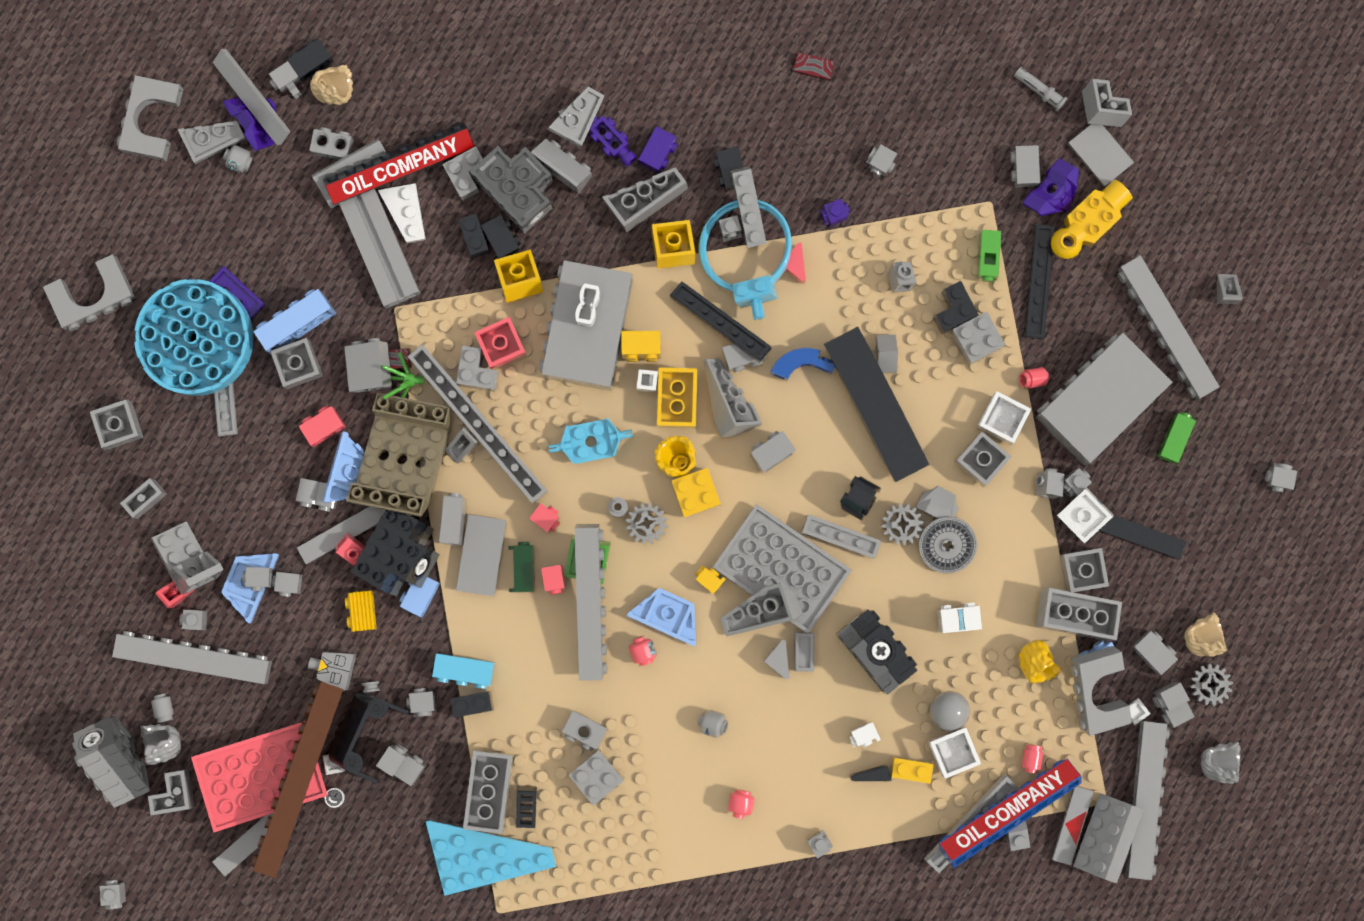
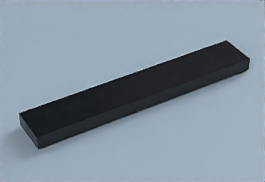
M1035 225L1024 338L1044 339L1053 251L1051 239L1054 235L1055 226Z
M683 281L670 294V298L760 363L772 349L769 344Z
M1115 515L1098 530L1178 560L1181 559L1186 544L1184 540Z

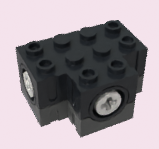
M386 510L350 572L378 589L396 597L405 581L422 588L440 555L425 546L428 541L427 539L434 529L408 514Z
M865 609L835 634L882 693L888 695L918 671L915 668L917 663L911 656H907L905 653L907 649L900 640L895 641L892 637L894 632L890 627L878 622L880 617L874 610Z

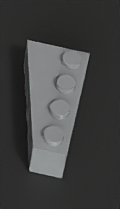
M672 168L652 176L651 179L640 181L636 185L620 189L618 192L611 195L608 194L602 198L627 233L686 191L688 186L678 170Z

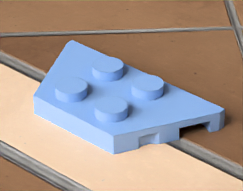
M344 431L340 435L323 496V503L346 500L351 483H356L365 452Z
M279 554L238 556L234 560L221 593L248 623H252L266 587H262V591H251V587H245V583L242 581L243 571H246V567L273 568L274 570Z
M658 588L627 614V616L692 646L696 645L694 603Z

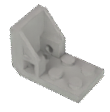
M187 521L151 538L173 582L182 595L217 579L224 570L220 562L207 551L203 553Z

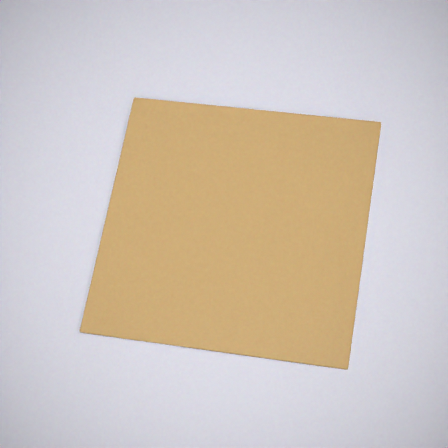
M991 202L792 236L791 251L797 243L802 242L806 282L801 284L784 271L775 283L777 299L762 303L765 318H762V320H754L751 306L740 308L735 303L734 293L721 288L709 278L702 267L699 253L695 254V264L657 269L656 261L611 268L612 270L628 272L633 275L623 331H660L661 359H657V362H646V359H638V362H626V359L622 358L621 339L612 391L545 379L539 371L540 361L545 359L543 345L544 341H548L549 338L546 331L548 322H552L553 318L551 317L550 310L552 303L556 302L554 289L555 285L560 282L559 278L541 281L542 293L508 303L502 288L395 307L394 313L400 348H409L411 354L423 344L455 383L457 382L462 346L481 348L474 332L505 318H511L527 354L493 369L499 372L496 392L458 387L545 487L548 493L533 504L451 408L450 433L446 448L463 428L478 441L479 445L458 464L444 451L431 502L428 506L430 524L434 529L432 536L435 552L440 554L437 559L453 656L495 662L491 686L487 685L486 689L476 688L475 683L469 682L467 686L458 685L460 696L491 691L493 700V711L463 716L471 763L474 750L514 754L504 832L502 834H492L550 846L553 849L557 865L554 868L492 883L495 906L498 913L815 857L816 855L806 839L821 830H824L833 846L830 848L831 851L826 854L948 833L1003 774L1020 790L1023 784L1028 781H1034L1041 772L1049 771L1056 762L1064 761L1067 758L1082 776V783L1078 786L1094 791L1089 807L1096 806L1100 793L1106 795L1095 735L1089 736L1078 725L1079 712L1075 706L1077 698L1073 690L1074 677L1070 671V666H1072L1071 658L1079 655L1076 636L1036 627L1041 589L1052 588L1066 591L1050 501L1049 498L1036 496L1037 474L1044 472L1029 392L1019 382V375L1024 371L1001 246L999 277L994 279L993 282H983L981 278H977L980 232L982 230L998 231ZM785 238L766 241L767 244L750 248L746 245L707 251L708 262L715 274L730 284L767 275L771 277L784 256ZM895 262H911L916 279V284L911 291L893 293L887 272ZM681 281L771 346L772 349L766 355V359L762 361V365L756 367L748 365L744 367L745 370L734 373L733 370L729 371L733 376L732 381L738 389L741 387L744 393L742 395L748 403L751 402L755 407L762 423L760 426L736 436H720L713 418L704 360L720 358L728 369L722 347L733 343L670 298V294ZM959 281H962L978 314L981 315L988 312L1005 343L1003 348L971 365L967 364L951 331L942 335L933 319L936 314L949 308L941 292ZM858 326L877 361L876 335L896 334L898 347L897 373L883 374L930 465L894 482L887 466L874 446L836 368H834L831 375L811 366H802L795 369L788 381L770 374L775 363L783 355L795 349L812 348L821 351L818 356L819 359L825 357L831 360L824 343ZM483 353L481 368L491 369ZM411 361V368H408L410 374L414 373V376L424 377ZM659 368L697 369L696 428L657 427L658 379L656 391H652V393L637 391L639 369L658 371V373ZM425 377L424 384H414V387H410L408 390L409 399L450 407ZM997 391L1031 408L1021 431L1012 445L976 428L993 394ZM608 418L620 432L632 429V433L629 434H633V437L620 441L615 457L573 464L564 452H549L548 445L558 444L562 441L566 426ZM775 431L779 433L784 431L796 449L795 453L762 474L750 457L752 447L759 442L763 444L767 442L768 436ZM980 432H984L1011 456L985 487H982L955 463L956 459ZM677 435V437H687L691 441L695 449L696 465L694 469L690 470L689 474L708 468L721 503L720 506L684 518L671 482L680 477L666 475L658 469L655 462L654 451L661 441H665L667 437ZM590 436L586 439L585 443L588 447H593L596 445L597 440L595 437ZM420 459V465L423 467L426 460ZM855 476L858 478L862 476L881 487L880 492L875 494L877 498L866 516L863 515L862 521L841 509L842 506H840V500L845 492H850V483ZM936 486H940L955 494L956 505L959 508L955 517L968 523L976 535L977 550L973 560L964 569L954 573H940L931 569L923 561L919 551V539L922 532L917 531L919 538L912 537L913 543L906 540V545H902V541H899L896 545L895 539L888 541L889 534L883 535L886 528H881V525L885 524L882 517L888 516L885 511L892 512L891 506L893 505L898 509L899 503H902L903 508L910 504L909 509L912 510L916 507L923 492L934 489ZM449 493L463 495L462 498L467 500L463 544L468 514L507 520L495 596L456 591L463 544L458 546L439 543L444 496H449ZM616 497L624 499L628 505L627 513L620 518L612 516L608 510L609 502ZM540 503L547 508L552 506L559 512L557 516L560 517L558 520L560 525L554 532H546L529 519ZM619 503L614 505V509L617 511L622 507ZM641 503L645 507H648V504L651 503V508L658 505L657 511H664L662 518L667 517L663 524H666L668 528L662 529L665 535L659 534L660 541L654 538L653 544L646 540L644 545L642 539L636 542L637 536L630 537L632 530H627L626 528L630 526L626 519L632 518L629 512L635 513L634 507L636 506L640 509ZM756 504L852 570L809 632L814 633V672L794 671L795 632H806L790 621L726 637L720 618L753 595L721 573H719L718 578L721 580L724 577L726 580L714 594L695 580L698 577L695 573L702 565L708 570L715 565ZM916 509L915 514H921L918 520L923 521V524L919 525V527L924 530L935 518ZM648 511V515L652 518L658 517L654 512ZM905 512L907 518L914 520L909 513ZM641 513L636 516L634 523L639 522L642 517ZM897 513L891 517L890 522L897 519ZM808 514L881 540L875 559L802 533ZM646 518L641 525L649 529L650 524L653 522L648 521V518ZM901 518V521L897 523V525L901 526L902 530H904V527L907 526V523H904L903 519ZM576 524H600V529H603L604 541L611 542L603 584H601L602 587H605V599H602V606L606 607V616L602 618L603 625H606V636H603V644L607 645V654L603 655L604 662H607V674H604L602 680H579L576 579L565 577L571 538L575 535L574 528ZM660 524L653 528V535L658 531ZM915 527L909 528V530L907 531V536H909L913 532ZM641 529L636 530L638 534L646 536L645 531ZM891 529L893 534L900 537L895 529ZM950 541L943 544L946 549L949 546H953ZM518 542H529L530 545L534 546L535 592H509V588H514L513 550H508V546L518 545ZM562 565L566 589H562L563 593L550 595V592L545 591L541 568ZM658 588L694 603L696 645L692 646L627 616V614ZM965 603H975V606H980L982 629L939 633L936 610H941V606L951 605V609L963 608ZM865 609L874 610L880 617L878 622L890 627L894 632L892 637L895 641L900 640L907 649L905 651L907 656H911L917 663L915 668L918 671L888 695L882 693L835 634ZM644 636L645 639H651L657 653L654 662L644 666L634 663L629 651V646L634 643L633 639ZM781 640H786L789 679H784L764 662ZM1033 640H1044L1053 654L1054 663L1061 668L1060 674L1050 681L1045 680L1042 683H1031L1026 679L1020 668L1019 653L1025 645ZM954 691L963 695L968 701L970 715L963 727L967 728L981 764L944 779L928 741L951 731L941 730L933 723L930 716V704L940 693ZM573 710L608 728L597 750L593 748L590 751L581 746L583 742L577 739L573 742L564 737L565 733L562 730ZM708 710L722 713L726 716V720H728L726 733L718 738L703 734L701 726L698 725L701 714H705ZM873 722L881 740L877 742L873 739L872 744L863 748L861 745L853 747L849 736H852L850 731ZM582 726L579 728L580 736L587 737L589 735L588 727ZM1027 744L1042 746L1041 770H1037V773L1025 772V768L1022 767L1023 752ZM600 749L624 778V781L593 806L569 777V774ZM893 757L933 764L931 784L892 777V781H851L849 778L850 774L881 765H887L890 772ZM517 786L537 787L535 828H516ZM736 789L751 792V796L755 799L752 814L744 816V819L732 817L733 813L728 811L730 794L736 792ZM1072 790L1032 817L1066 811ZM521 801V804H532V802ZM521 810V812H532V810ZM520 817V820L532 821V818Z

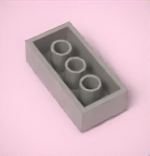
M1052 588L1041 589L1036 627L1105 641H1115L1118 635L1122 602Z
M483 750L473 751L463 829L497 834L504 832L514 754Z
M1100 793L1073 867L1117 883L1143 809Z

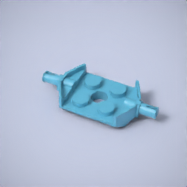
M608 418L566 426L562 441L558 444L548 445L549 452H564L573 464L615 457L620 441L633 437V434H629L632 433V429L620 432ZM590 436L595 437L597 440L596 445L593 447H588L585 443L586 439Z

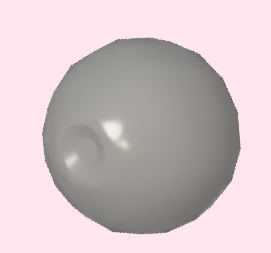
M942 692L930 704L931 719L941 730H958L969 719L970 707L968 701L958 692Z

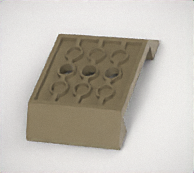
M377 393L372 409L375 418L356 483H351L346 501L421 517L430 505L448 441L451 407L397 396L383 399V396L386 394ZM388 452L389 457L386 460H380L381 453ZM400 456H407V461L404 464L398 463ZM418 460H426V463L423 467H416V462Z

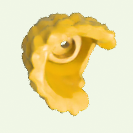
M677 435L667 437L665 441H661L657 445V449L654 451L658 469L668 476H686L696 465L695 449L687 437H677Z
M1033 640L1021 649L1019 653L1020 668L1029 682L1036 684L1038 682L1042 683L1045 680L1050 681L1060 674L1061 668L1054 663L1053 654L1044 640Z

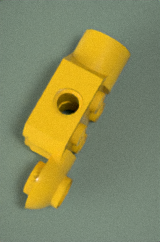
M1113 180L1102 191L1094 190L1064 219L1066 228L1059 229L1052 236L1051 247L1053 252L1060 258L1069 259L1079 254L1082 245L1091 247L1122 217L1120 210L1133 198L1129 190L1117 180ZM1064 238H1068L1071 240V247H1067L1063 244Z

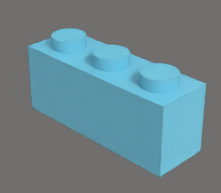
M436 654L432 677H437L438 682L448 683L450 679L456 680L457 685L467 686L469 682L475 683L476 688L486 689L487 685H492L495 662Z

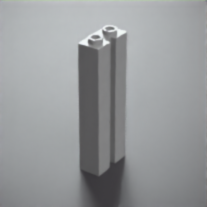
M373 189L340 202V207L383 306L387 309L420 295V290L377 191Z

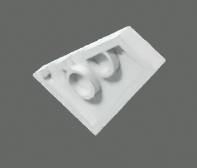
M416 184L378 190L405 241L412 243L426 240Z

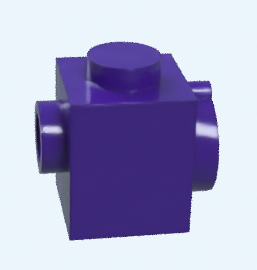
M842 198L824 205L823 209L820 210L825 226L829 224V227L846 221L850 213L847 203H843Z

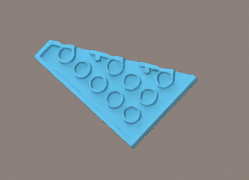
M433 820L426 821L444 896L557 866L553 849L550 846L520 841L492 833L465 830L461 826H453L452 824Z

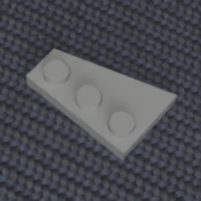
M590 87L585 88L547 129L579 147L582 146L604 95Z
M237 121L203 127L196 126L189 129H177L195 164L246 140Z

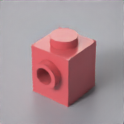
M540 503L529 518L548 533L550 531L554 532L560 525L558 521L560 517L557 516L559 512L552 506L547 508L542 503Z
M348 532L335 546L336 553L353 566H355L359 555L365 548L364 544Z

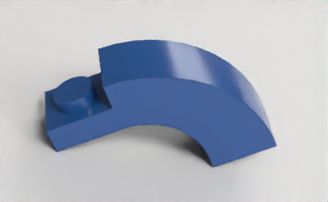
M800 348L783 355L775 363L770 374L788 381L791 373L802 366H811L831 375L835 366L832 364V360L828 358H818L820 350Z

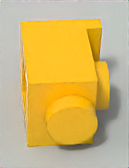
M703 565L695 573L698 576L695 580L712 594L726 580L724 577L720 580L718 578L719 573L711 567L708 570Z

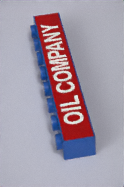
M1068 758L1064 761L1056 762L1052 769L1047 772H1041L1034 781L1026 782L1021 786L1020 790L1015 793H1009L1005 800L999 804L994 803L984 814L976 815L969 824L961 825L956 830L957 832L951 836L946 835L939 843L940 851L954 869L1082 783V776Z

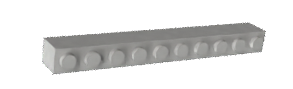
M422 344L412 352L408 358L527 498L535 504L546 495L548 491L424 345Z

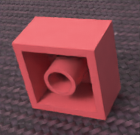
M510 317L474 332L492 370L527 355Z

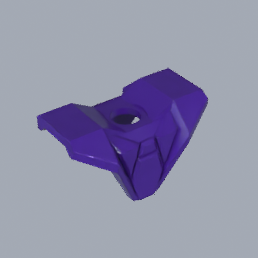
M240 97L231 100L226 99L223 102L230 115L237 118L244 128V135L255 151L275 144ZM270 98L266 99L276 112V105Z
M1059 158L1046 171L1047 177L1035 190L1031 189L1022 202L1025 207L1027 206L1040 216L1069 211L1074 201L1078 186L1079 169ZM1053 185L1057 186V190L1055 192L1048 193L1052 189Z

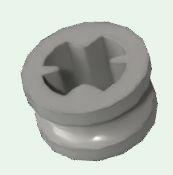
M379 681L362 683V686H364L363 693L380 691V688L377 686Z

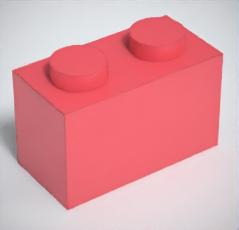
M325 406L318 411V415L313 418L309 416L302 420V425L299 428L312 447L317 446L346 428L334 407Z
M556 565L541 568L545 591L550 592V595L563 593L562 589H566L563 566Z

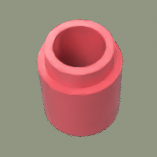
M1043 367L1027 369L1019 375L1021 386L1027 389L1046 386L1049 381V373Z
M1026 745L1022 760V767L1025 768V772L1037 773V770H1041L1043 759L1042 746Z

